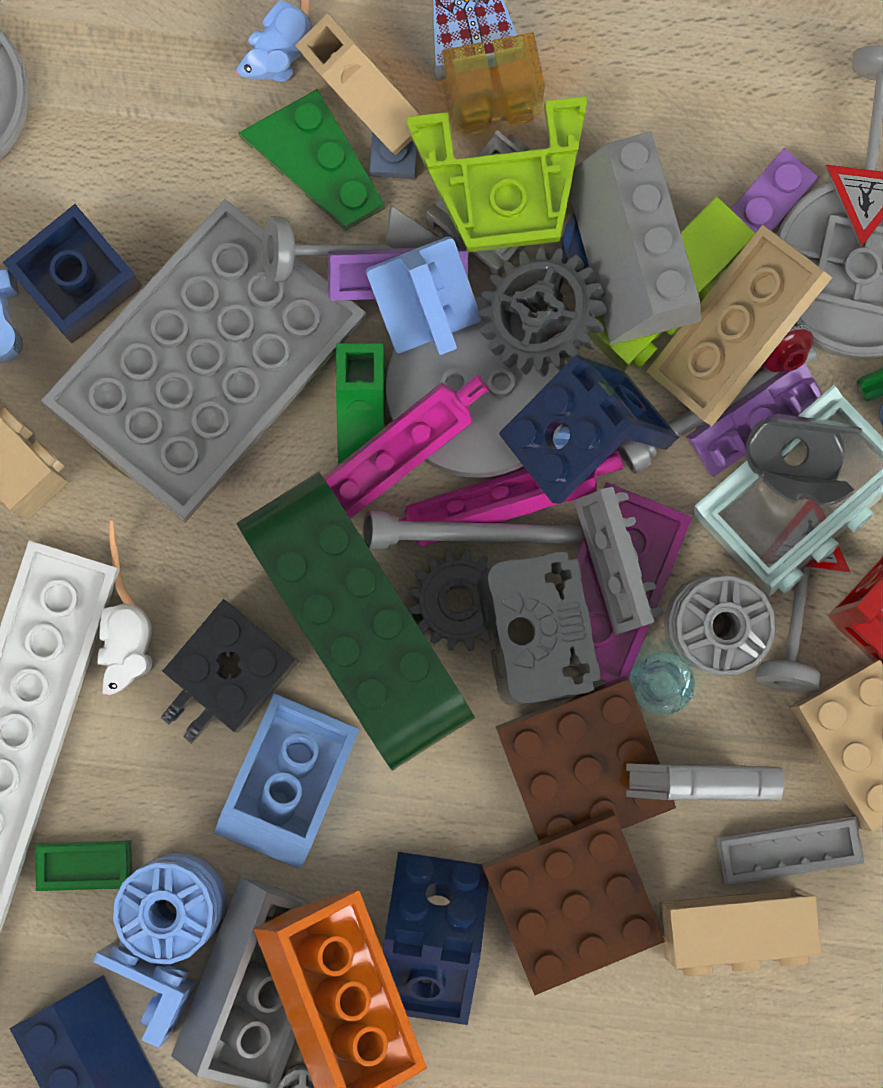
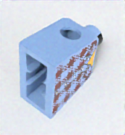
M433 0L436 81L520 64L521 43L503 0Z

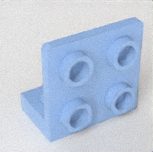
M121 941L119 945L111 943L97 951L93 962L158 992L157 996H153L140 1024L147 1026L142 1040L160 1048L173 1034L197 982L188 979L189 971L175 963L162 965L149 963L133 955Z

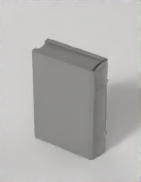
M626 764V771H630L629 790H626V797L660 800L781 801L783 796L784 777L781 767Z

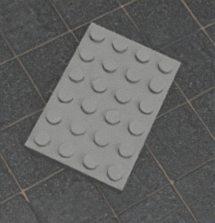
M226 199L219 204L40 400L47 410L185 523L334 355L336 343H344L366 318V312L351 300L330 301L328 297V281L296 255L293 270L288 279L284 282L268 281L263 264L264 230Z

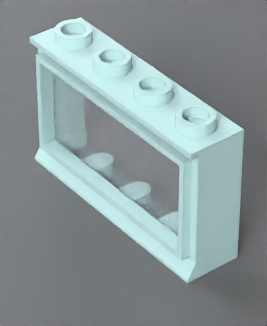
M835 385L829 388L798 416L843 422L862 428L861 433H843L844 459L837 480L847 481L854 489L853 494L841 502L827 507H819L812 499L797 500L793 504L774 493L763 482V478H759L757 474L752 472L748 461H746L695 505L694 517L769 597L778 589L785 594L804 577L800 569L813 558L818 563L827 558L839 546L835 538L847 528L853 533L860 529L874 515L870 508L883 497V437L853 408ZM791 438L785 442L782 448V457L789 465L797 466L806 459L807 447L804 442L797 438Z

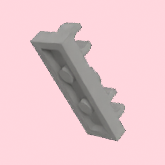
M609 487L575 500L574 503L614 635L655 623L653 618L661 615L664 611L662 606L650 608L646 592L656 589V585L653 582L642 583L638 555L633 547L629 531H626V528L634 525L636 520L635 517L623 518L618 504L628 500V494L624 492L615 494L614 488Z

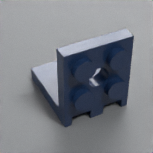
M575 355L498 433L550 501L561 504L626 439L667 450L679 438L626 372ZM565 423L569 428L570 438L563 448L557 449L553 441V435L557 427Z
M398 852L383 954L406 1014L409 1017L468 1025L481 956L489 881L482 864ZM442 896L448 899L450 903L435 905L427 898ZM420 980H429L434 983H425Z

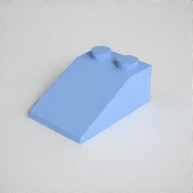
M274 693L223 807L214 833L301 869L360 729Z

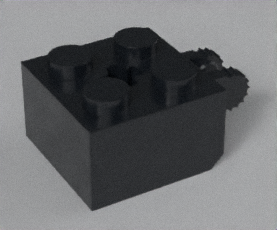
M223 599L162 670L183 690L167 708L161 719L168 725L176 721L194 698L206 709L186 729L184 738L192 744L215 717L233 732H239L299 661L231 603ZM233 653H236L241 658L237 665L242 671L236 678L234 675L228 674V679H226L222 674L224 666L221 662L226 656L233 658Z

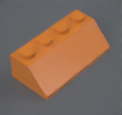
M352 890L293 908L253 929L315 1088H394L427 1069L359 890Z

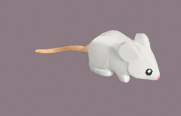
M110 520L109 539L112 566L120 569L114 520ZM120 571L114 584L123 604L103 608L100 622V640L105 641L104 648L99 649L97 663L107 666L103 679V694L105 696L122 691L135 679L148 674L152 669L153 662L151 656L146 654L152 638L151 622L145 612L136 606L125 589Z

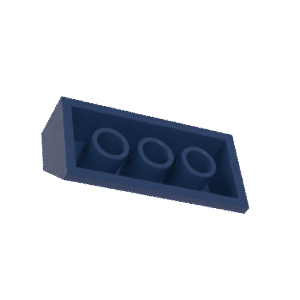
M104 975L9 1028L40 1088H163Z

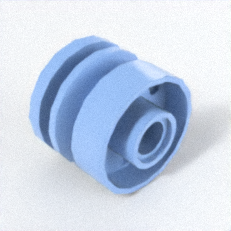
M172 852L151 860L146 865L137 869L122 883L114 900L113 922L119 939L133 955L149 963L173 964L189 958L219 930L226 915L227 893L221 876L209 862L191 853ZM166 900L175 906L177 914L172 913L167 908Z

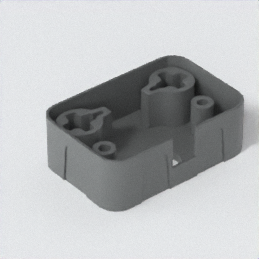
M555 552L533 558L502 561L485 569L478 578V590L485 627L492 626L496 649L491 650L490 653L500 699L510 706L525 705L587 693L594 690L593 682L600 680V669L596 659L589 612L582 588L580 566L577 559L569 560L568 552ZM549 572L560 574L561 582L556 585L551 582L546 583L544 575ZM515 618H524L532 624L534 629L533 637L526 645H517L509 638L508 626ZM569 665L578 666L579 675L564 677L563 668Z

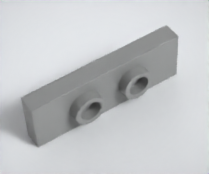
M856 816L715 838L722 881L725 886L864 863Z

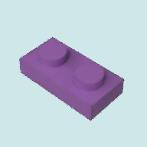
M783 148L731 210L755 233L762 225L773 232L819 176Z

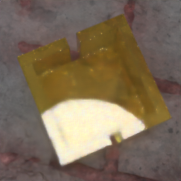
M534 32L492 40L497 66L490 67V72L483 42L442 50L441 80L452 132L463 130L465 134L479 133L487 130L492 121L495 120L507 121L509 125H520L532 121L534 115L541 113L545 83Z

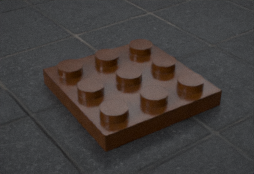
M627 676L598 686L590 692L572 696L495 726L538 840L611 810L615 813L621 829H624L676 808L674 800L626 797V790H629L630 771H626V764H660Z
M613 810L482 863L534 996L665 942Z

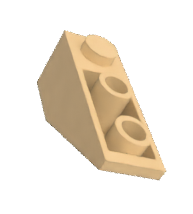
M327 13L295 46L321 77L396 156L412 141L407 130L406 117L419 116L421 114L355 38Z

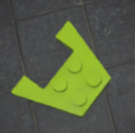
M587 96L545 101L544 110L549 148L456 159L454 157L448 112L406 117L407 130L467 252L560 241L588 103Z

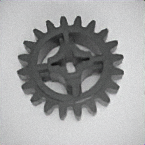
M539 247L536 260L534 261L524 251L520 252V266L514 267L509 261H504V269L507 272L505 278L491 274L489 278L497 289L494 292L483 291L481 293V296L491 306L478 310V315L483 321L488 322V324L480 329V332L487 340H491L488 348L495 356L502 354L500 360L508 368L517 363V369L522 374L527 375L534 365L536 371L542 377H546L550 363H553L560 371L566 365V357L581 356L578 351L580 346L588 349L596 348L595 343L588 335L590 332L600 333L605 330L604 326L595 317L608 313V308L605 304L598 301L606 293L600 283H594L597 275L591 267L583 269L584 263L579 256L575 255L568 261V256L565 252L558 248L553 254L552 259H550L547 251L543 247ZM562 283L569 285L574 290L576 299L575 310L567 308L562 302L563 295L560 292ZM511 314L518 315L523 322L522 329L525 331L522 341L516 339L512 333L510 324ZM558 333H561L560 335L549 341V339H551L553 336H555Z

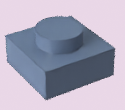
M372 132L370 177L415 179L417 148L413 140L395 156Z

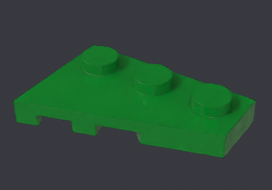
M318 89L238 132L240 138L246 144L266 158L271 166L299 187L312 202L345 231L385 209L384 202Z

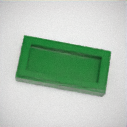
M131 840L35 844L36 891L120 889L122 883L132 875Z

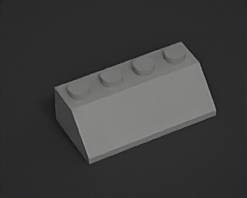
M652 131L605 144L574 168L569 195L588 265L597 275L594 283H600L606 293L598 301L603 302L608 308V313L602 316L611 346L700 322L701 305Z
M240 877L171 1057L195 1076L244 1088L278 1087L296 1038L253 929L293 908L313 902L282 889Z

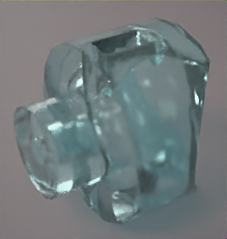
M660 652L648 655L635 665L630 674V683L638 705L650 714L664 716L677 713L687 706L694 694L695 680L693 671L685 660L675 654Z

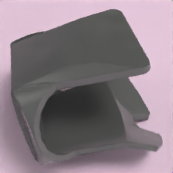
M776 414L769 419L767 417L765 420L758 422L750 432L746 445L748 465L753 473L757 474L759 478H763V482L783 499L793 504L797 500L812 499L819 507H827L841 502L854 492V489L847 481H839L837 479L839 478L844 459L843 433H861L862 428L843 422ZM791 438L800 439L807 447L806 459L797 466L789 465L782 457L783 445Z

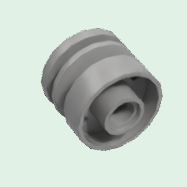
M728 575L698 576L681 585L670 598L664 615L665 637L674 654L689 666L720 676L741 674L758 665L769 652L776 632L774 611L766 595L750 581ZM721 613L724 617L725 625L722 632L715 635L712 624L714 618Z

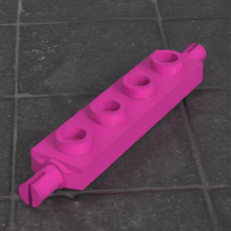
M478 374L458 391L441 382L324 476L327 484L350 519L472 423L469 405L489 391V387L485 381L482 382V378Z
M618 451L613 452L563 502L573 501L596 492L597 476L622 470L623 464ZM522 469L407 505L404 513L405 518L398 519V521L499 523L521 515L534 513L537 510L558 503L551 502L526 469ZM415 540L417 543H419V546H420V547L426 546V545H429V544H432V543H435V542H442V541H420V540Z

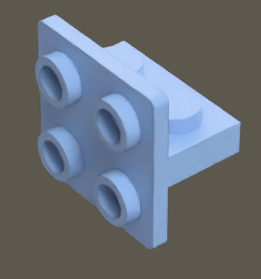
M451 236L444 237L366 269L367 278L392 345L397 353L405 352L430 341L439 355L455 350L457 346L452 333L476 324L481 320L459 252Z

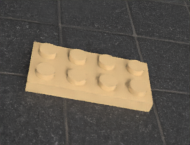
M762 225L700 303L701 321L682 326L646 372L700 419L713 426L832 277Z

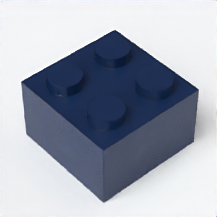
M76 204L72 205L3 262L71 344L142 286L133 271Z

